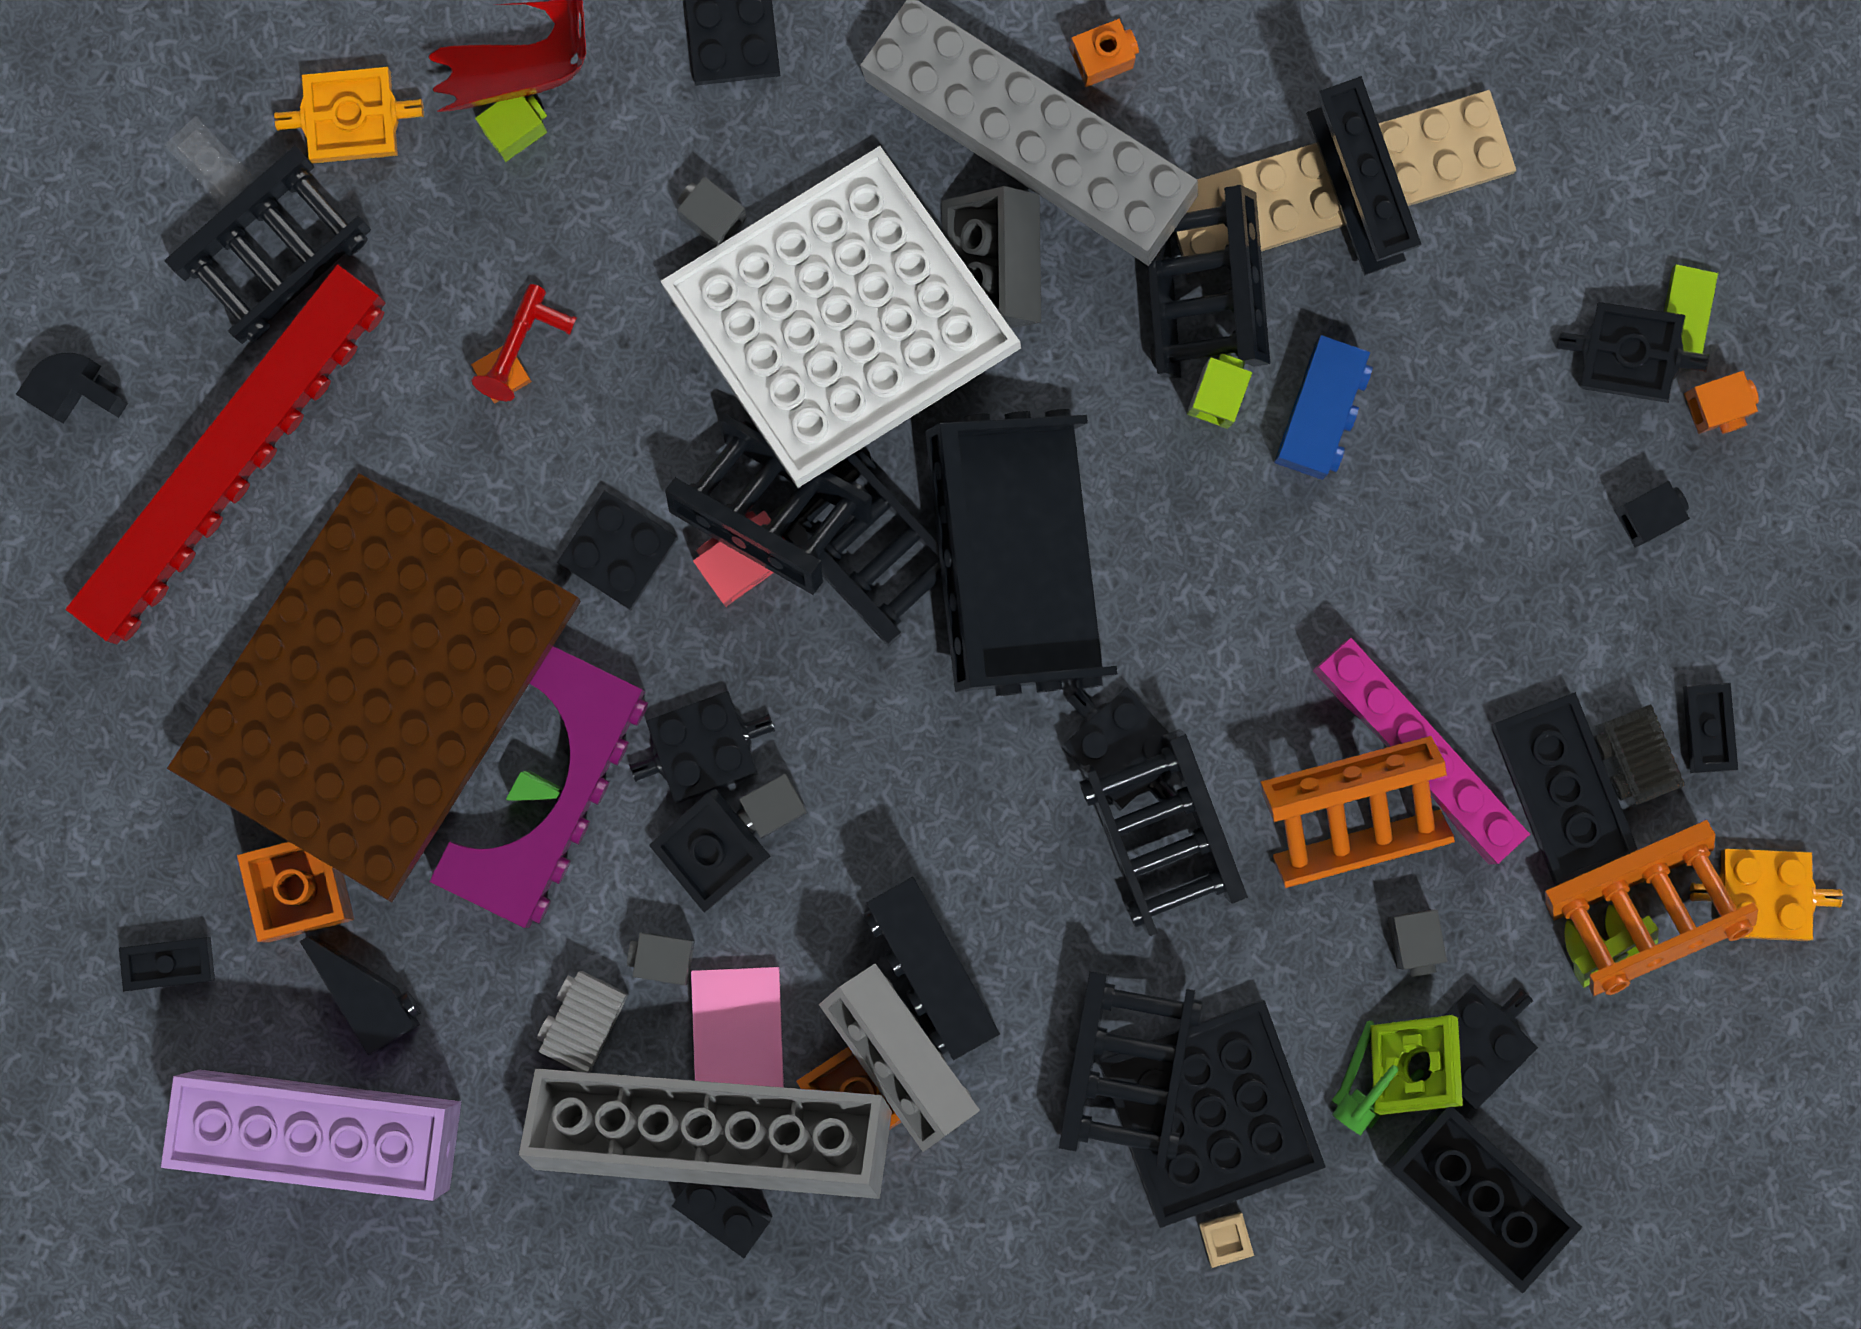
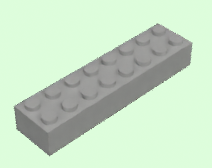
M906 0L860 65L865 81L1035 193L1040 194L1041 197L1148 266L1198 197L1197 179L918 0Z
M535 1069L519 1156L534 1170L880 1199L892 1110L882 1095Z

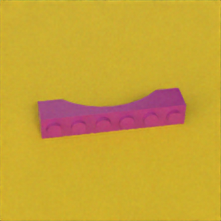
M1352 638L1344 641L1312 670L1339 701L1360 719L1387 747L1432 736L1445 761L1447 776L1429 780L1431 796L1460 834L1488 864H1499L1530 835L1523 825Z

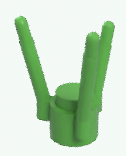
M1373 1021L1366 1022L1342 1085L1332 1099L1338 1105L1332 1115L1360 1136L1367 1127L1372 1129L1380 1116H1382L1374 1112V1102L1398 1072V1067L1392 1065L1368 1095H1365L1358 1089H1355L1352 1095L1349 1094L1370 1040V1025H1374ZM1418 1069L1410 1078L1417 1082L1424 1076V1071Z

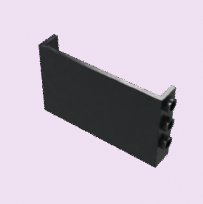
M1056 409L1045 412V417L1031 418L1030 411H1018L1005 414V419L990 420V414L980 413L965 416L964 422L939 423L926 430L955 692L995 689L996 696L1021 694V686L1036 685L1037 693L1063 690L1062 682L1076 681L1077 689L1103 686L1102 678L1114 676L1118 673L1117 666H1102L1075 429L1088 423L1087 415L1071 416L1070 409Z

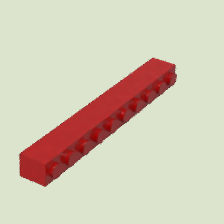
M337 264L65 610L107 642L118 644L121 639L125 642L128 641L141 626L142 621L138 618L148 605L151 607L156 606L166 595L169 586L165 583L176 570L182 572L192 562L196 555L193 548L202 536L208 538L219 528L223 521L220 513L230 501L236 503L245 495L250 486L247 479L257 467L263 469L271 462L277 452V448L274 445L283 433L291 434L300 425L304 417L301 411L311 398L316 401L326 392L331 383V380L327 377L338 364L344 366L352 359L358 348L354 343L364 330L371 332L381 322L384 316V311L381 309L386 304L382 298Z

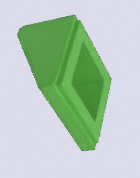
M532 771L520 772L506 800L560 798L563 788Z

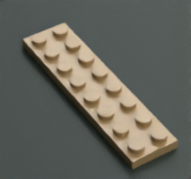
M1490 90L1379 123L1408 206L1516 172V167ZM1317 143L1197 179L1198 197L1187 211L1192 212L1220 207L1222 202L1225 201V187L1242 185L1255 191L1257 195L1261 251L1346 226ZM1224 224L1174 232L1182 257L1223 250L1229 244L1228 228Z

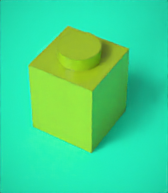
M533 95L527 99L523 96L499 101L475 118L481 130L505 162L547 133L542 122L547 115Z

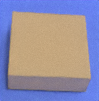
M1242 1212L1199 1223L1211 1268L1254 1256Z

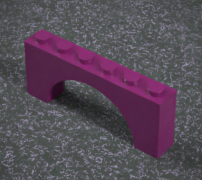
M554 646L529 684L539 689L553 702L564 721L568 733L570 764L566 783L559 800L539 826L521 839L510 844L490 849H474L456 842H449L429 881L523 928H530L533 921L540 924L551 903V900L545 896L552 882L560 884L570 865L571 860L565 858V855L572 842L579 845L590 824V821L584 817L592 802L599 805L609 786L610 781L604 779V776L611 763L618 766L629 745V742L623 738L630 724L639 725L649 704L642 700L646 693L644 690Z

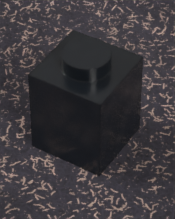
M1670 481L1614 510L1634 548L1690 519L1686 512L1689 509V505L1684 494L1678 487L1673 488Z

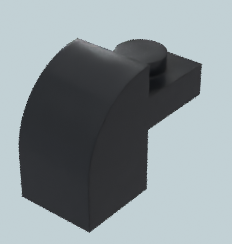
M58 353L45 358L32 369L16 393L17 396L63 424L82 395L118 418L128 405L127 402L117 397L121 388L100 375L97 376L95 381H92L101 365L77 353Z

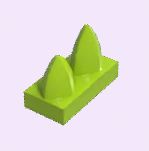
M1609 905L1606 911L1605 925L1610 939L1605 941L1602 938L1614 962L1617 963L1639 953L1614 905ZM1648 915L1642 921L1656 945L1658 943L1659 929ZM1567 920L1564 931L1567 952L1574 963V974L1582 987L1585 988L1590 985V974L1598 971V968L1573 921Z

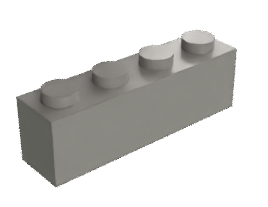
M876 963L838 987L819 1003L823 1012L922 1152L980 1111L972 1100L969 1091L962 1086L947 1065L942 1053L938 1052L920 1027L917 1018L905 1006L894 990L890 980L883 975Z

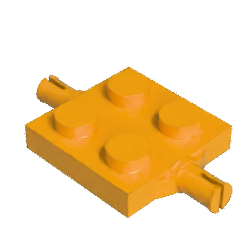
M388 67L302 75L303 99L300 111L274 113L277 131L302 128L307 138L308 158L313 164L398 156L396 130L399 119L424 117V105L422 99L397 101L392 92L391 71Z
M1745 849L1721 850V873L1719 878L1736 908H1742L1753 902L1758 908L1756 925L1753 926V930L1748 935L1743 937L1744 939L1813 940V913L1816 906L1837 908L1842 906L1843 899L1825 898L1843 896L1841 889H1816L1812 871V852ZM1691 883L1690 891L1707 892L1703 884ZM1708 893L1690 894L1691 901L1712 902Z

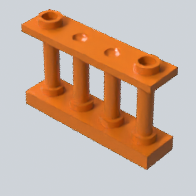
M1432 736L1260 782L1262 795L1274 822L1284 820L1288 850L1273 854V859L1285 888L1455 843L1454 835L1441 810L1433 811L1429 780L1447 776L1445 761ZM1412 785L1415 816L1390 822L1386 792ZM1369 797L1373 828L1348 834L1344 803ZM1326 808L1331 839L1306 845L1301 815Z
M1708 820L1545 891L1546 906L1553 921L1564 916L1566 919L1573 921L1598 968V971L1590 974V991L1593 996L1603 992L1606 995L1618 993L1628 987L1632 979L1728 938L1729 941L1741 939L1753 930L1758 915V908L1753 902L1737 909L1708 858L1711 852L1714 851L1716 835ZM1684 863L1687 866H1693L1721 916L1696 927L1668 877L1671 869ZM1644 881L1648 884L1652 883L1680 934L1655 945L1628 895L1630 887ZM1603 899L1612 901L1639 953L1617 963L1611 957L1587 912L1590 908L1589 905Z

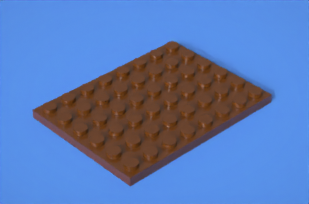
M359 473L167 769L392 903L581 601L574 594Z

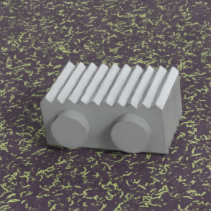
M579 971L575 978L568 975L556 998L563 1002L555 1018L548 1015L538 1033L537 1039L543 1042L539 1052L578 1072L590 1073L629 993L584 971Z

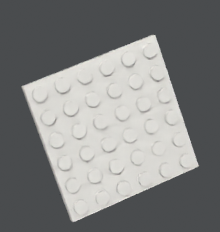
M878 146L661 280L664 290L797 488L1021 349L1017 336L881 146Z

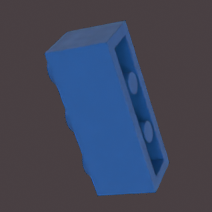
M1320 335L1311 353L1274 461L1275 464L1321 480L1329 474L1330 470L1337 472L1345 451L1344 447L1338 446L1343 430L1351 431L1359 407L1352 405L1358 389L1365 391L1373 370L1372 366L1366 364L1370 355L1369 351Z

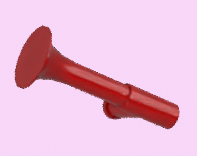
M535 284L528 285L513 318L512 327L492 369L486 375H478L472 378V385L482 394L498 401L507 402L514 399V392L508 386L509 374L525 336L531 329L535 319L560 329L568 335L571 334L577 317H571L543 305L542 302L546 291L542 287Z

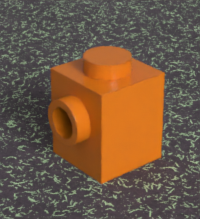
M1120 18L1071 37L1069 47L1085 87L1133 69L1136 59L1135 54L1139 53L1138 44L1132 30H1124Z
M1744 370L1696 386L1684 393L1698 434L1720 427L1722 434L1735 431L1747 426L1745 418L1758 412L1756 406L1759 402L1758 392L1753 381L1747 380Z

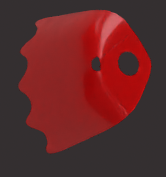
M583 0L494 4H526L545 10L555 25L546 39L529 45H458L440 47L429 55L431 61L447 65L452 69V73L447 80L436 85L433 91L456 97L454 103L437 110V112L463 110L537 94L559 87L570 81L581 70L586 56ZM579 12L581 15V36L579 34ZM577 53V63L571 64V59Z

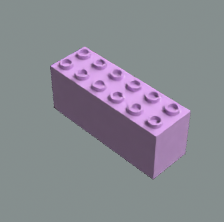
M196 1070L173 1076L161 1168L433 1201L450 1190L461 1101Z

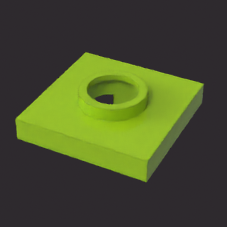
M1446 1015L1370 1025L1373 1087L1392 1065L1398 1067L1397 1074L1374 1102L1375 1113L1385 1115L1463 1106L1457 1017ZM1428 1052L1430 1058L1429 1070L1432 1073L1426 1081L1414 1082L1409 1076V1062L1417 1053Z

